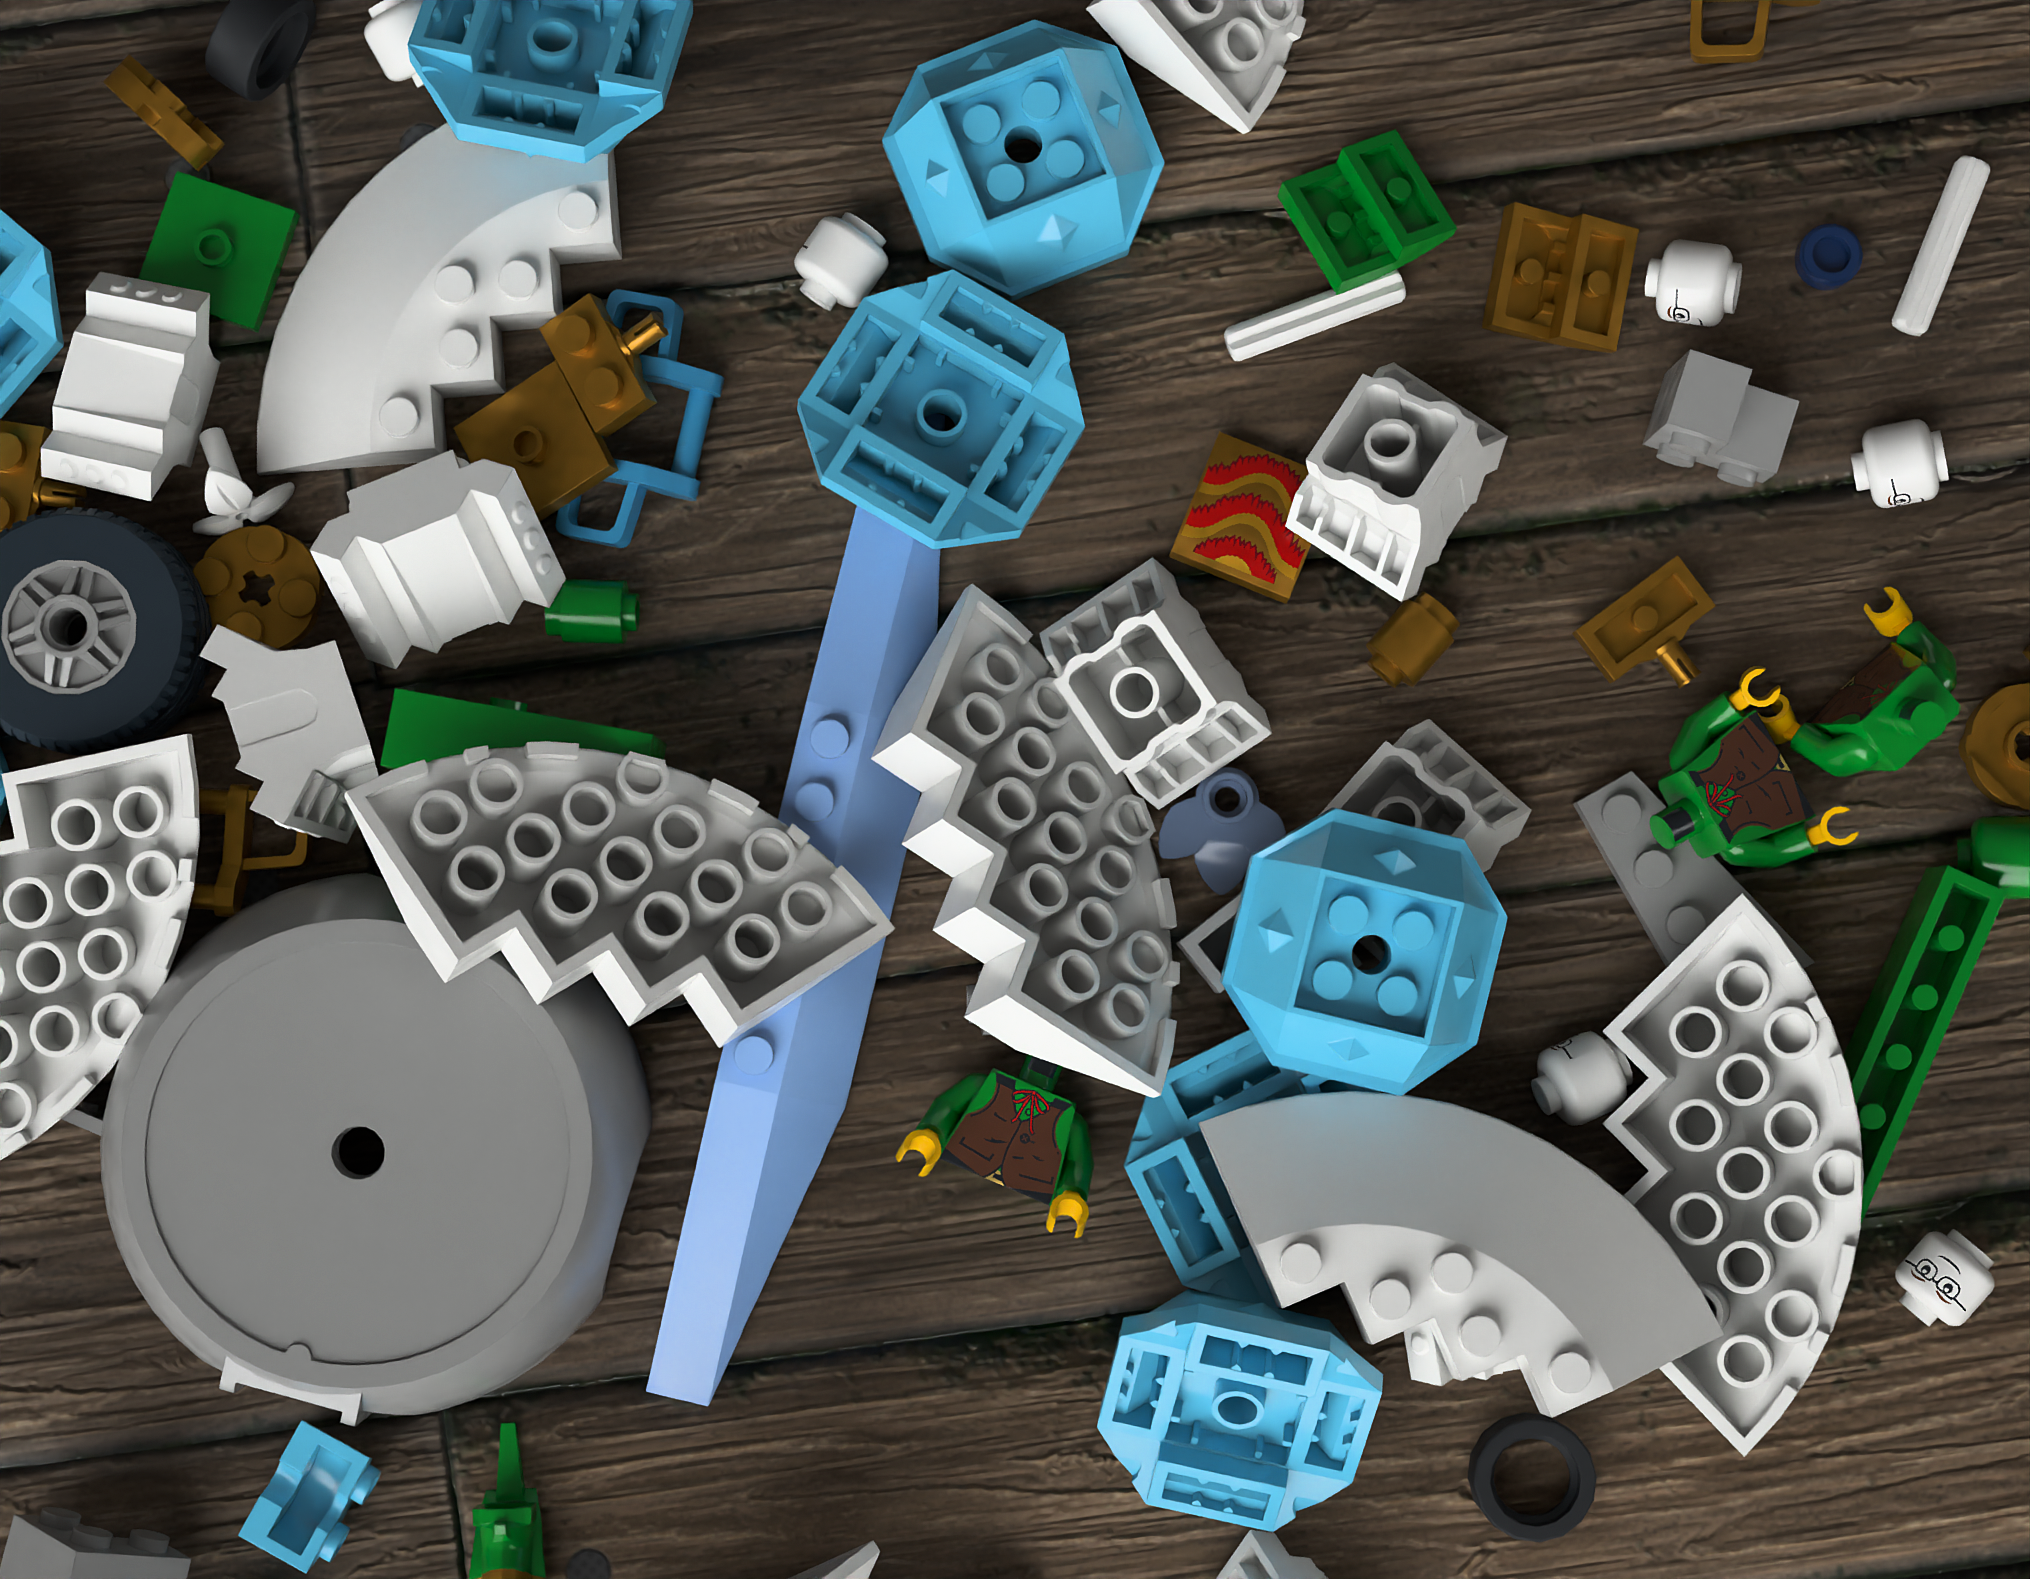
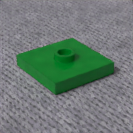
M177 171L138 279L210 293L209 317L259 333L300 215L295 210Z

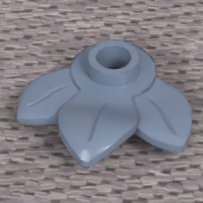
M1225 767L1220 768L1201 781L1197 787L1195 797L1176 803L1170 808L1159 832L1158 848L1160 856L1165 859H1177L1194 855L1195 864L1202 879L1216 894L1225 895L1243 879L1247 872L1251 854L1285 836L1286 831L1279 815L1259 802V793L1254 781L1239 769ZM1230 788L1237 793L1239 801L1235 810L1224 812L1216 806L1215 794L1219 789Z

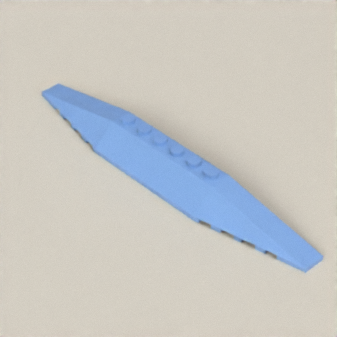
M934 413L924 418L931 428L937 431H945V415ZM857 506L808 692L778 820L785 823L788 827L793 823L810 836L807 842L824 854L837 868L842 865L865 888L890 921L907 852V847L902 845V841L918 805L921 792L873 761L871 757L892 707L937 635L941 549H931ZM886 937L773 1015L723 1046L646 1392L704 1406L710 1405L743 1333V1329L846 1108Z

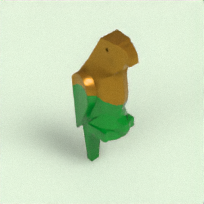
M516 1422L501 1423L497 1489L486 1490L482 1504H478L472 1509L473 1526H476L469 1579H546L542 1520L537 1489L525 1488Z

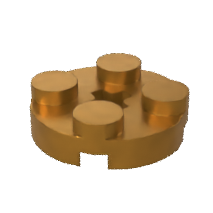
M130 54L103 81L116 96L198 172L225 145L203 122L195 118L186 109L187 106L158 79L156 80Z
M270 525L242 527L223 535L209 547L203 559L193 569L202 592L206 595V603L209 604L213 627L210 628L211 633H213L218 624L283 651L304 639L313 629L319 617L316 614L321 606V595L324 596L325 580L309 548L295 537ZM255 574L261 579L271 576L275 582V585L268 590L271 601L267 605L261 606L256 600H249L247 602L245 600L244 592L249 588L247 581Z
M2030 683L2004 687L1985 697L1969 716L1966 722L1965 733L1961 737L1958 746L1960 757L1965 762L1967 772L1975 786L1993 802L2018 811L2030 810V758L2023 760L2018 758L2015 753L2018 746L2014 741L2018 733L2024 736L2030 735Z

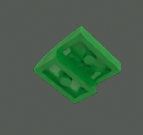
M1396 129L1343 147L1336 163L1283 181L1277 195L1336 295L1360 287L1402 267L1452 237L1457 229Z

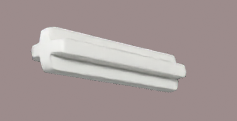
M1962 155L1954 162L1892 318V325L1897 330L1914 336H1920L1928 330L1990 174V166L1986 162L1967 155Z
M1396 269L1380 278L1339 295H1336L1334 290L1331 289L1229 326L1224 333L1225 343L1233 360L1242 361L1401 303L1406 296L1405 285L1400 273Z

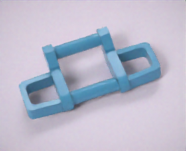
M616 289L610 293L606 305V310L614 325L621 329L626 312L631 308L662 312L663 323L665 324L663 327L667 328L669 333L668 336L660 339L658 357L639 354L643 378L645 381L671 385L672 387L689 391L671 472L644 464L613 459L619 470L603 481L626 485L627 488L616 523L612 529L602 531L578 526L577 517L582 494L558 510L556 529L559 533L571 539L616 548H624L630 544L647 490L678 499L697 501L701 482L696 480L695 477L713 399L714 397H721L725 380L723 376L677 362L684 311L680 305L667 297Z

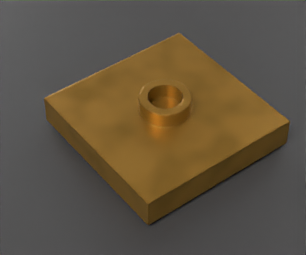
M556 360L454 427L471 463L487 459L515 468L539 522L619 470L602 436L595 433Z

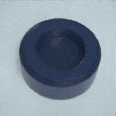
M1823 224L1812 229L1799 242L1795 252V267L1801 279L1809 286L1818 290H1834L1845 285L1859 271L1863 258L1862 247L1856 235L1848 228L1838 224Z

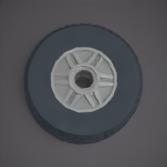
M64 507L58 508L57 511H42L41 515L33 514L28 516L26 521H17L12 524V528H5L1 531L0 727L9 735L15 736L17 739L34 746L69 755L87 756L155 741L157 735H164L168 731L167 728L176 725L180 721L179 717L181 715L185 716L189 711L191 702L194 703L199 697L197 695L199 689L203 690L205 685V675H208L211 669L208 666L210 661L199 655L212 634L210 628H213L209 604L205 600L206 595L203 594L200 584L193 573L194 568L186 561L182 553L144 526L111 512H103L93 508L73 507L71 510ZM87 626V632L84 638L81 640V634L84 628Z

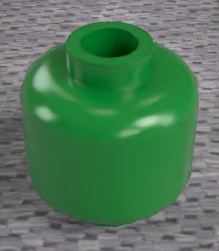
M2030 816L1978 817L1971 826V838L1957 839L1958 870L2006 891L2005 899H2030Z

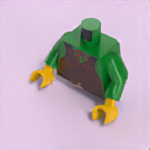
M1893 587L1883 588L1893 602L1890 609L1882 613H1875L1865 603L1864 611L1880 634L1887 637L1898 635L1896 643L1890 642L1805 724L1800 725L1797 723L1788 699L1782 694H1779L1776 701L1770 704L1773 711L1777 714L1776 716L1766 718L1758 713L1775 744L1791 741L1790 748L1837 777H1848L1862 771H1896L1902 768L1928 742L1940 736L1945 730L1946 725L1961 710L1960 704L1951 694L1957 684V665L1952 652L1920 621L1912 623L1913 613L1899 592Z
M1753 666L1747 669L1741 676L1740 688L1732 694L1729 691H1724L1683 722L1668 755L1671 769L1658 781L1659 789L1669 806L1652 815L1649 821L1652 834L1662 847L1673 849L1689 840L1695 853L1702 859L1720 853L1723 859L1730 865L1775 868L1817 852L1818 844L1828 841L1838 846L1847 845L1854 841L1859 834L1858 831L1846 838L1838 839L1831 836L1828 832L1827 823L1833 815L1850 811L1849 808L1842 806L1833 807L1826 811L1821 819V823L1810 827L1806 821L1816 817L1757 711L1753 710L1747 714L1744 713L1743 709L1750 704L1757 707H1766L1774 703L1779 697L1781 691L1779 685L1771 689L1763 697H1755L1748 692L1750 680L1766 670L1765 667Z
M1027 1054L1018 1077L993 1067L989 1074L982 1072L968 1074L936 1096L916 1127V1130L904 1139L896 1153V1160L900 1162L908 1150L921 1152L926 1159V1164L919 1174L921 1177L927 1176L940 1158L1049 1205L1046 1229L1051 1233L1056 1217L1060 1215H1068L1076 1220L1077 1229L1074 1238L1081 1237L1089 1216V1208L1086 1202L1095 1163L1088 1122L1082 1115L1075 1112V1101L1053 1092L1063 1066Z

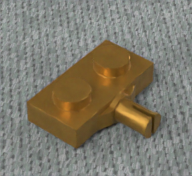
M588 293L540 327L539 330L595 433L607 438L657 403L643 378L639 354L661 338L668 336L669 333L667 328L663 327L665 325L654 312H651L645 319L626 332H623L614 325L601 299Z
M0 420V532L5 528H12V524L17 521H26L28 516L33 514L41 515L42 511L46 510V506L67 507L71 510L73 507L84 508L86 502L62 496L69 495L86 498L85 486L51 481V478L41 476V447L51 434L52 430Z
M1677 555L1572 634L1610 684L1637 664L1658 658L1680 689L1702 672L1697 669L1678 642L1683 639L1691 624L1716 607V605Z

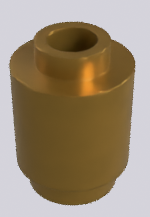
M1421 592L1414 601L1405 600L1366 644L1367 649L1373 655L1367 664L1381 679L1394 688L1401 681L1414 687L1452 645L1454 639L1451 635L1460 624L1454 615L1439 601L1429 594Z

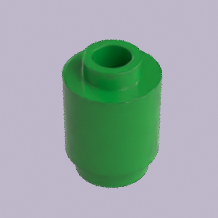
M566 579L550 608L545 607L547 635L561 636L564 643L625 644L628 631H638L639 594L629 593L626 580Z

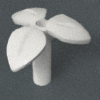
M217 427L210 428L200 434L199 440L210 467L205 481V501L209 512L216 514V516L207 517L194 523V533L223 536L233 530L242 528L243 520L247 518L253 522H264L286 505L295 489L292 482L274 487L259 497L253 496L251 489L241 479L223 429Z

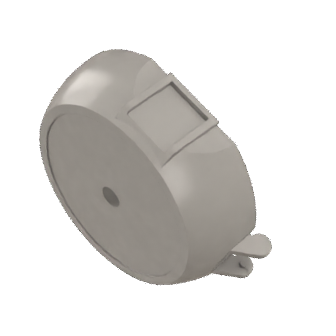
M351 873L318 879L274 893L241 909L213 927L188 948L171 966L165 983L145 1008L142 1018L121 1052L105 1111L98 1110L99 1105L83 1102L82 1105H77L62 1118L64 1121L101 1136V1181L107 1215L121 1256L145 1300L171 1333L198 1358L223 1371L219 1389L236 1393L247 1385L342 1412L341 1423L355 1427L373 1412L392 1415H419L441 1411L477 1399L510 1383L544 1361L579 1329L603 1299L608 1269L625 1206L643 1150L652 1129V1108L647 1080L635 1041L625 1020L593 972L539 1005L536 1004L501 950L444 983L407 927L384 877L369 873ZM359 1126L375 1131L382 1139L385 1148L384 1161L380 1169L368 1175H359L349 1171L343 1165L339 1155L340 1142L343 1136L352 1128Z

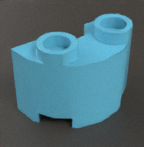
M301 1420L279 1460L280 1464L274 1476L259 1496L238 1536L298 1570L307 1573L319 1557L330 1563L335 1558L350 1531V1527L341 1523L353 1501L360 1505L365 1503L382 1471L371 1465L372 1458Z

